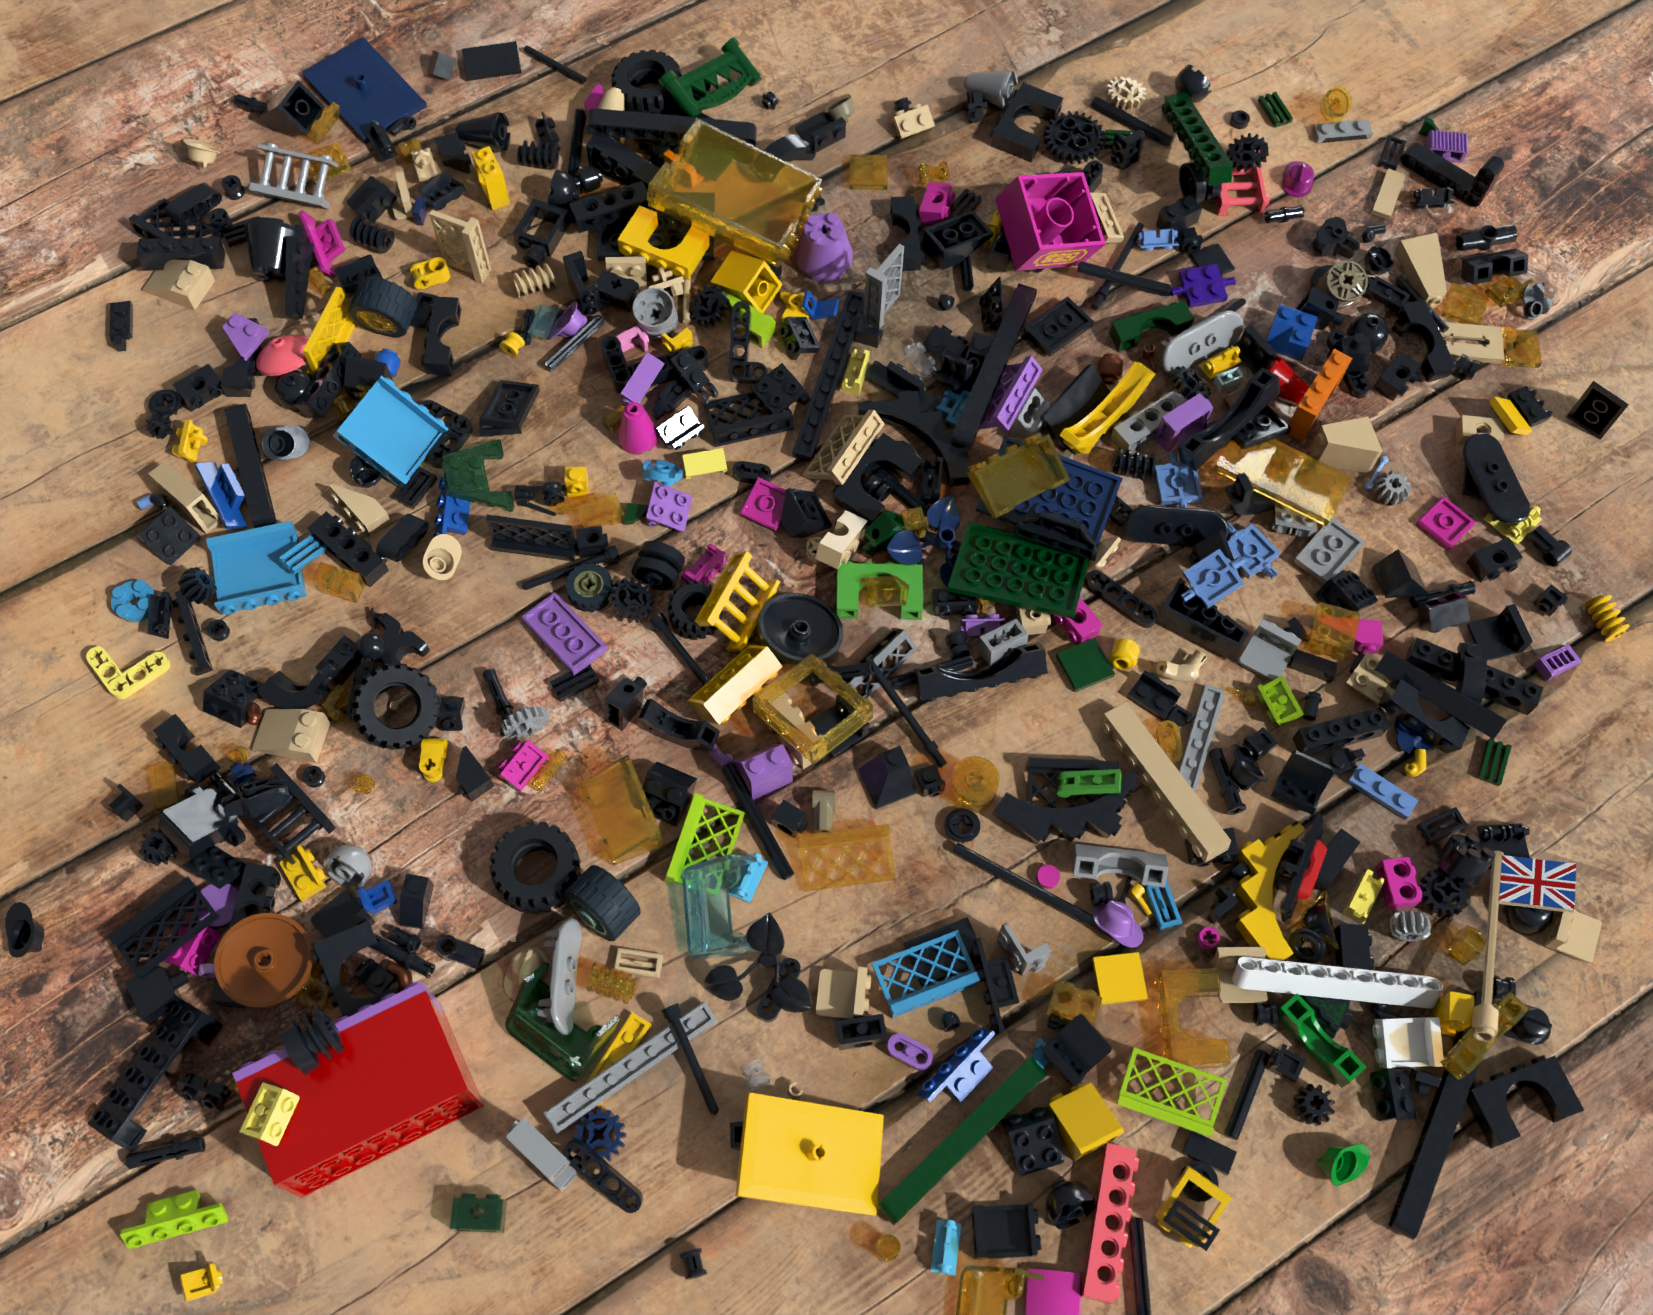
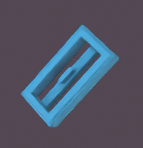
M312 534L279 557V562L293 575L326 552L327 548L324 545L321 546V542L315 540ZM315 548L317 549L314 553H312L310 556H308V557L305 558L303 561H301L300 563H298L296 566H294V567L291 566V565H293L294 563H296L298 560H301L303 557H305L309 552H311V551L314 550Z
M1167 880L1165 888H1162L1174 918L1172 921L1159 887L1148 885L1144 887L1159 931L1182 924ZM1152 889H1154L1155 895H1156V897H1157L1158 903H1159V905H1160L1162 914H1163L1164 919H1165V923L1163 922V919H1162V916H1161V914H1160L1159 908H1158V906H1157V903H1156L1155 897H1154V895H1153Z

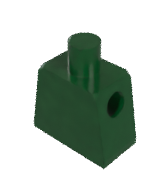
M885 510L864 531L869 540L862 545V548L869 555L877 549L887 552V546L894 535L903 530L914 531L902 515Z

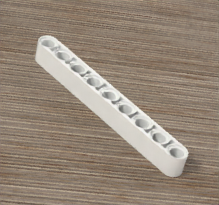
M1252 957L1239 958L1232 977V981L1237 987L1249 990L1287 994L1298 993L1299 995L1420 1008H1434L1443 989L1441 981L1430 976Z

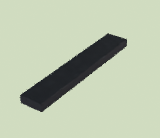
M1388 650L1375 668L1376 671L1393 681L1404 680L1418 690L1419 696L1492 739H1495L1507 721L1502 716Z

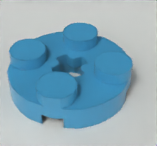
M645 460L642 463L641 472L642 478L645 480L662 481L663 485L673 486L674 482L682 480L683 469L678 470L679 466L677 464L664 460H657L656 463H651V460Z
M144 580L126 582L113 589V596L111 598L112 610L120 619H124L127 622L143 621L148 618L150 595H156V593ZM133 598H139L135 605L130 603Z

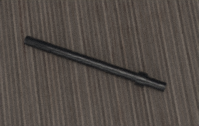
M1143 223L1136 225L1112 269L1120 271L1138 239V233L1142 232L1144 228ZM1105 280L1103 285L1098 288L1095 293L1096 297L1091 304L1093 310H1097L1101 302L1107 298L1109 288L1113 283L1112 281Z
M868 657L863 662L866 663L873 660L871 657ZM873 661L875 666V674L873 676L923 743V749L942 768L947 762L938 751V745L934 740L931 741Z

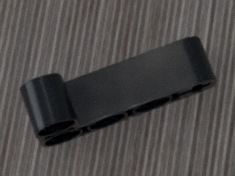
M744 301L735 303L732 309L728 371L731 379L736 383L756 384L767 375V370L762 363L749 362L752 314L750 306ZM741 309H745L743 313L744 322L740 321L739 312H741ZM739 328L746 330L743 336L735 334ZM742 348L745 352L742 356L734 355L735 350ZM736 368L743 369V374L741 376H734L733 371ZM756 369H761L763 375L757 378L753 376V372Z

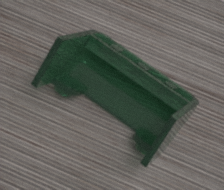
M545 962L523 980L505 1021V1027L513 1038L570 1081H577L585 1074L609 1043L620 1017L616 1015L604 1027L593 1025L587 1032L574 1023L569 1035L559 1033L554 1023H550L547 1021V1018L537 1015L538 1010L547 1008L538 1006L539 1000L550 998L551 995L549 991L550 986L543 982L550 964Z

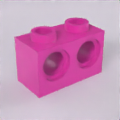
M1410 857L1382 860L1376 866L1379 879H1384L1382 892L1387 910L1415 907L1422 901V891L1420 886H1417L1415 879L1416 869L1411 864ZM1394 869L1399 870L1402 876H1398ZM1400 890L1404 891L1408 898H1404L1400 894Z

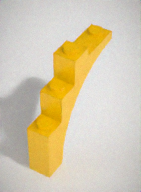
M1134 362L1116 387L1089 415L1077 424L1063 429L1059 435L1064 439L1063 443L1078 455H1081V453L1089 454L1101 435L1108 434L1120 416L1129 413L1155 376V373L1140 362Z
M1301 823L1294 827L1291 824L1280 831L1281 836L1276 839L1272 836L1264 843L1260 839L1253 843L1251 841L1246 842L1239 848L1241 852L1236 857L1239 862L1244 861L1248 865L1250 874L1238 882L1240 886L1235 891L1249 908L1238 916L1240 920L1235 927L1250 947L1265 948V959L1285 961L1293 954L1276 921L1273 906V882L1276 868L1291 839L1297 840L1305 831Z

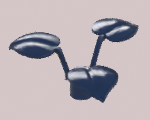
M953 496L936 501L927 511L926 520L928 525L937 528L934 538L919 545L920 540L915 533L903 530L894 535L887 546L889 555L895 561L904 565L918 563L923 557L921 549L932 543H935L939 548H946L945 561L947 563L940 567V578L946 586L949 584L958 556L954 555L949 559L950 549L952 548L951 543L955 539L954 531L960 524V515Z

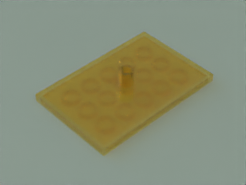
M1231 439L1213 468L1214 471L1234 481L1238 474L1245 472L1254 491L1325 526L1329 524L1353 478L1276 439L1246 449H1242Z

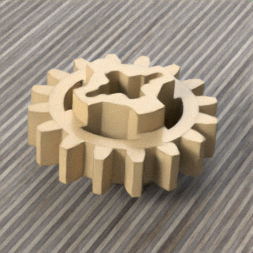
M1120 76V79L1115 77L1113 81L1110 80L1105 92L1107 93L1106 98L1110 99L1109 102L1116 103L1115 107L1122 106L1123 110L1125 108L1132 110V107L1138 109L1139 105H1143L1147 93H1145L1146 88H1142V83L1138 84L1136 79L1132 81L1130 77L1123 78V76Z

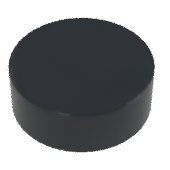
M1237 110L1233 112L1230 123L1236 129H1244L1249 124L1250 116L1245 111Z

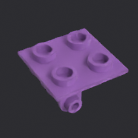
M654 482L646 514L648 525L656 527V524L660 523L684 533L693 496Z

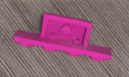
M301 210L299 212L301 224L307 231L308 241L314 244L313 254L317 258L318 268L322 273L335 277L336 272L331 261L345 251L335 222L328 218L317 226L315 219Z

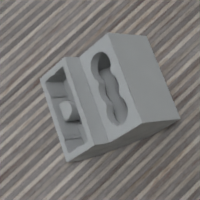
M1032 388L1009 432L1034 445H1046L1051 437V433L1040 419V416L1053 401H1045L1036 388Z

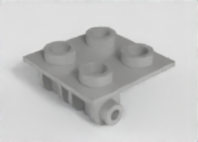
M1286 500L1276 501L1274 507L1275 521L1272 523V530H1275L1277 533L1286 534L1288 528L1287 534L1290 535L1292 529L1295 528L1294 536L1298 534V536L1305 538L1314 537L1315 532H1317L1316 507L1308 504H1295Z

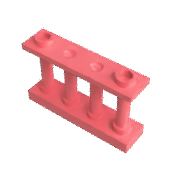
M1256 166L1255 171L1248 169L1247 173H1244V169L1237 172L1236 167L1233 168L1232 175H1251L1252 182L1223 183L1221 194L1215 199L1218 216H1226L1228 208L1236 205H1257L1259 214H1263L1266 206L1269 205V195H1266L1261 168ZM1254 190L1256 197L1231 198V196H1228V191Z

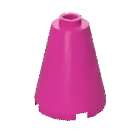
M631 402L624 407L617 433V439L621 448L635 455L642 454V452L647 450L649 452L654 448L658 440V433L654 428L656 426L640 403Z

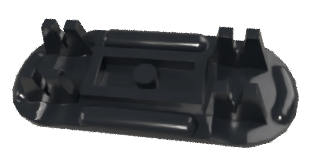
M1476 433L1470 436L1463 446V459L1486 507L1489 509V514L1493 516V522L1501 521L1508 524H1516L1524 521L1530 514V503L1500 442L1487 433Z
M1139 504L1138 508L1129 513L1124 522L1126 536L1138 543L1194 546L1218 531L1223 530L1226 538L1229 533V526L1223 515L1214 510L1143 506Z

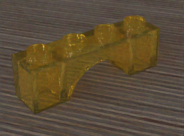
M1511 992L1500 997L1492 1005L1499 1011L1498 1033L1493 1041L1483 1042L1475 1039L1471 1028L1440 1061L1456 1079L1460 1080L1469 1075L1484 1059L1483 1057L1489 1048L1529 1010Z

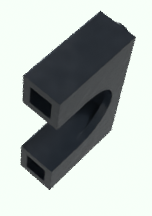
M1023 82L1020 88H1016L1014 91L1012 102L1009 101L1007 103L1005 113L1000 115L997 127H993L990 138H992L991 147L1032 163L1039 150L1041 137L1019 128L1014 121L1022 116H1035L1048 122L1050 119L1054 120V116H1058L1061 112L1064 98Z
M884 432L879 438L876 437L871 443V448L867 453L865 452L844 484L836 485L833 489L834 502L846 511L868 520V526L885 511V505L864 491L862 482L865 476L875 469L886 468L894 471L911 483L923 469L922 458Z
M369 920L314 943L315 949L310 950L315 963L321 962L324 971L320 972L324 985L330 984L333 991L332 994H329L334 1008L339 1006L342 1015L338 1018L343 1016L350 1017L358 1013V1009L369 1004L375 1005L381 1002V998L384 996L398 993L395 986L369 998H356L345 992L340 984L339 971L344 960L352 953L378 943Z
M1541 1055L1532 1059V1065L1525 1067L1524 1063L1510 1068L1512 1073L1504 1075L1502 1071L1490 1076L1491 1082L1484 1084L1480 1080L1471 1085L1466 1101L1491 1149L1521 1137L1506 1106L1507 1092L1514 1084L1524 1085L1534 1090L1541 1098L1554 1123L1584 1111L1555 1056L1546 1059L1545 1055Z

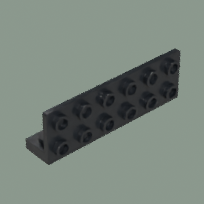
M179 1000L170 1008L169 1013L161 1024L156 1027L153 1035L140 1049L131 1065L126 1068L123 1076L115 1087L110 1090L99 1109L93 1113L88 1125L113 1143L133 1152L147 1130L130 1121L189 1038L194 1036L209 1046L223 1024L184 1000Z

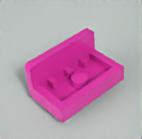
M207 926L164 961L193 975H198L199 965L204 964L220 937V933ZM182 927L179 936L184 935L188 927Z

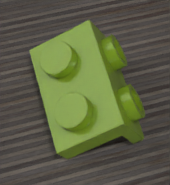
M1283 676L1265 685L1261 683L1257 685L1260 691L1256 694L1262 704L1267 703L1270 709L1267 711V714L1272 723L1277 722L1281 727L1304 715Z

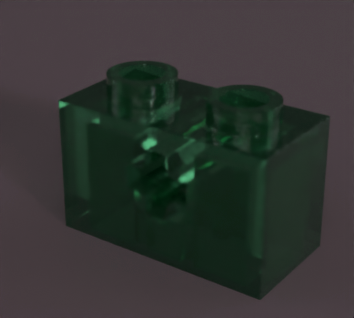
M461 1193V1198L453 1197L450 1229L458 1232L504 1233L507 1202L501 1199V1195L486 1194V1198H476V1194ZM480 1207L484 1210V1214H480L478 1219L474 1215V1211H478Z

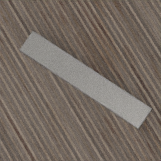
M1207 684L1203 686L1178 769L1195 793L1226 692Z

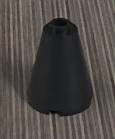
M499 112L459 122L455 129L459 140L463 139L465 143L484 148L490 146L491 150L499 152L508 149L511 133H507V126H510L508 118L504 113Z

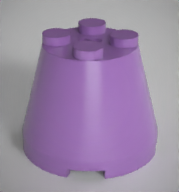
M835 213L810 215L795 249L796 266L800 272L811 277L813 281L831 282L838 280L842 274L851 268L853 260L852 247L844 225Z

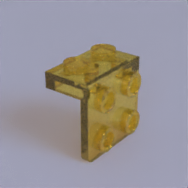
M1319 603L1316 607L1311 633L1304 644V650H1308L1315 655H1326L1337 661H1346L1354 649L1360 614L1326 603Z

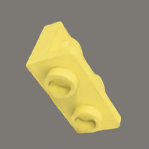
M262 1082L239 1132L277 1146L299 1101V1096L285 1089Z

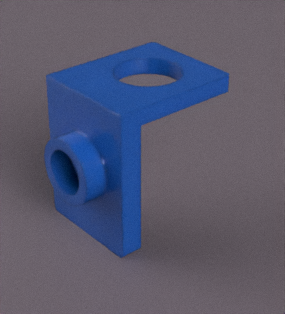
M805 290L802 307L813 320L836 316L839 305L838 298L817 301L809 290ZM808 299L811 301V309L808 306Z

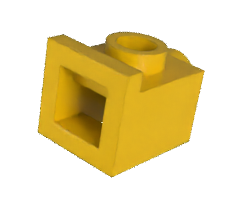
M565 467V485L568 498L588 497L589 478L586 467Z

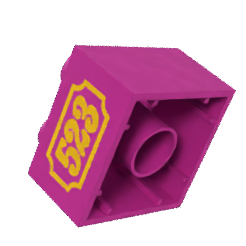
M1084 172L1017 176L995 198L1016 271L1078 266L1080 261H1087L1105 245Z

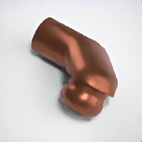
M254 702L247 706V723L257 725L262 717L260 706Z
M395 962L389 965L387 972L397 977L398 993L404 991L407 985L413 983L412 973Z

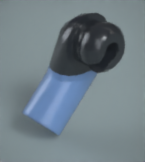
M152 493L136 501L141 510L155 503L161 509L169 505L165 494Z

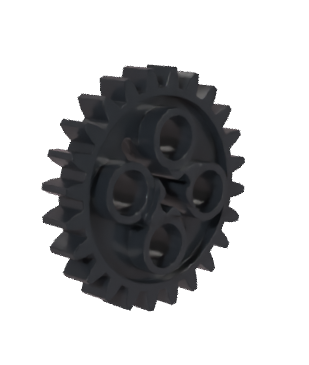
M1068 111V115L1061 112L1060 117L1055 115L1054 120L1050 119L1049 124H1046L1043 137L1045 138L1044 144H1047V150L1051 149V155L1057 154L1056 159L1062 157L1063 162L1068 159L1070 164L1074 160L1080 164L1083 159L1087 163L1088 158L1093 160L1095 155H1099L1100 150L1103 148L1105 137L1104 131L1101 130L1102 125H1097L1098 120L1092 121L1091 115L1085 117V112L1082 115H1079L1078 111L1075 114Z

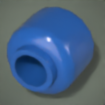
M389 349L377 351L373 360L386 363L392 378L397 375L401 363L400 358L397 357L398 354Z

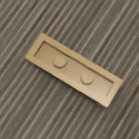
M1090 193L1105 243H1121L1124 235L1106 193Z

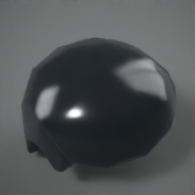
M1381 246L1371 247L1364 257L1365 267L1375 275L1387 273L1394 264L1388 250Z
M356 456L351 461L350 476L356 485L362 488H369L377 485L381 480L382 474L359 456Z

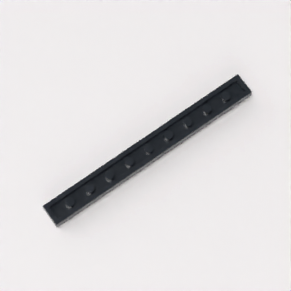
M850 290L848 292L794 445L793 457L808 461L813 459L856 335L857 326L864 311L865 294Z

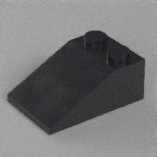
M971 210L924 228L922 247L938 266L944 270L962 262L992 238L994 233Z
M1593 381L1566 417L1601 440L1629 404Z

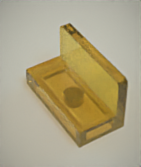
M899 577L861 578L860 583L868 588L867 606L906 605L909 585Z

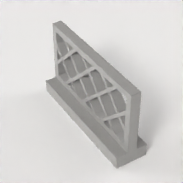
M898 244L877 270L870 267L866 272L863 315L868 316L869 324L877 329H881L884 325L885 312L900 296L904 246Z

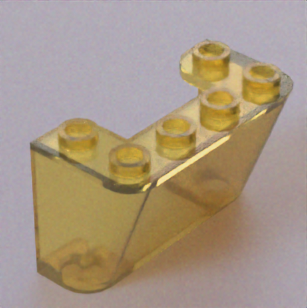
M1041 433L1031 435L1023 439L1024 444L1017 446V444L1011 445L1005 449L1006 453L1000 456L996 453L987 458L988 462H978L968 467L970 471L966 474L993 518H997L1015 509L1014 506L1046 490H1052L1070 481L1049 434L1043 436Z

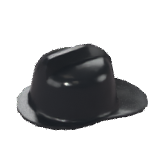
M289 425L267 430L262 437L260 445L263 453L269 459L281 461L303 456L309 448L310 439L303 428Z
M1237 744L1231 745L1235 760L1230 773L1233 776L1234 782L1241 790L1246 791L1257 785L1260 781H1268L1253 757H1249L1244 752L1243 747Z
M22 902L14 903L7 912L5 928L9 953L12 957L20 958L26 953L42 950L45 932L43 926L33 920L31 910L27 904Z
M1512 1001L1499 1005L1498 1030L1502 1034L1533 1045H1539L1548 1040L1552 1024L1543 1010Z

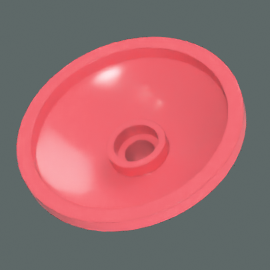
M285 335L273 339L259 352L256 358V368L263 375L277 376L301 367L307 362L303 349L309 338L302 335Z

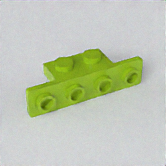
M198 1190L147 1203L145 1224L123 1229L120 1232V1236L128 1249L138 1248L143 1245L227 1223L229 1216L221 1203L200 1208L201 1195Z

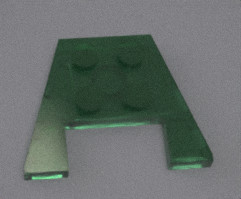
M501 439L442 456L441 463L448 496L470 502L479 501L486 503L489 507L495 508V506L505 508V511L513 512L514 503L511 491L490 492L483 460L503 458L504 453Z

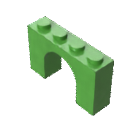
M847 561V563H842L837 569V615L839 618L858 619V602L861 589L868 583L883 581L894 586L900 595V620H922L923 565H904L893 562L885 564H875L873 562L853 563Z

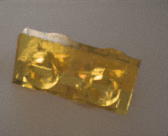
M334 102L329 107L326 106L319 120L314 121L306 137L320 144L339 119L340 106Z
M1506 276L1487 287L1484 293L1502 308L1507 304H1513L1519 297L1523 298L1525 287L1527 285L1531 286L1533 281L1529 279L1524 283H1520L1516 277Z

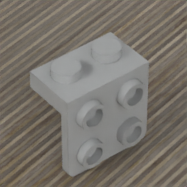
M1262 619L1240 657L1239 663L1266 679L1273 681L1282 675L1301 639L1297 638L1295 634L1277 627L1275 623Z
M1008 923L1002 924L997 941L1000 948L1004 952L1007 951L1011 957L1010 964L1016 972L1019 971L1023 976L1031 971L1037 973L1045 968V963L1048 961L1051 953L1048 944L1045 943L1026 954Z

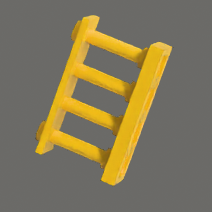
M748 551L733 553L694 621L700 627L714 625L731 640L726 648L729 652L742 651L747 646L748 639L758 623L762 608L776 594L777 587L780 584L778 579L764 581L749 567L752 555ZM743 573L760 588L755 598L739 584V579ZM733 590L750 605L745 615L729 601ZM723 607L740 622L736 632L719 619V614Z

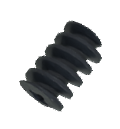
M524 140L517 150L518 164L524 162L525 165H530L531 163L532 166L539 165L540 167L546 165L548 169L553 167L556 170L559 163L557 145L554 144L551 150L548 143L543 148L542 142H539L538 146L535 147L534 141H531L530 146H528L527 140Z
M355 217L350 225L349 234L352 241L373 250H378L380 253L388 252L394 243V232L392 230L388 232L387 228H381L380 225L375 226L373 222L368 223L365 219L362 220L360 217Z
M1119 447L1114 454L1110 472L1117 467L1118 474L1125 469L1126 475H1129L1132 470L1134 477H1137L1139 472H1141L1142 479H1145L1146 475L1150 474V480H1152L1156 466L1155 455L1151 454L1147 458V453L1143 452L1141 457H1139V451H1135L1131 456L1130 449H1127L1123 454V449Z

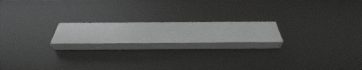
M705 1001L680 1018L689 1041L718 1021ZM672 1024L545 1111L543 1114L556 1134L679 1049L681 1045Z

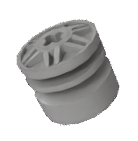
M652 287L643 290L637 295L633 303V312L641 332L645 331L648 338L657 340L661 339L663 333H666L668 336L671 335L677 327L678 316L670 294L661 288Z

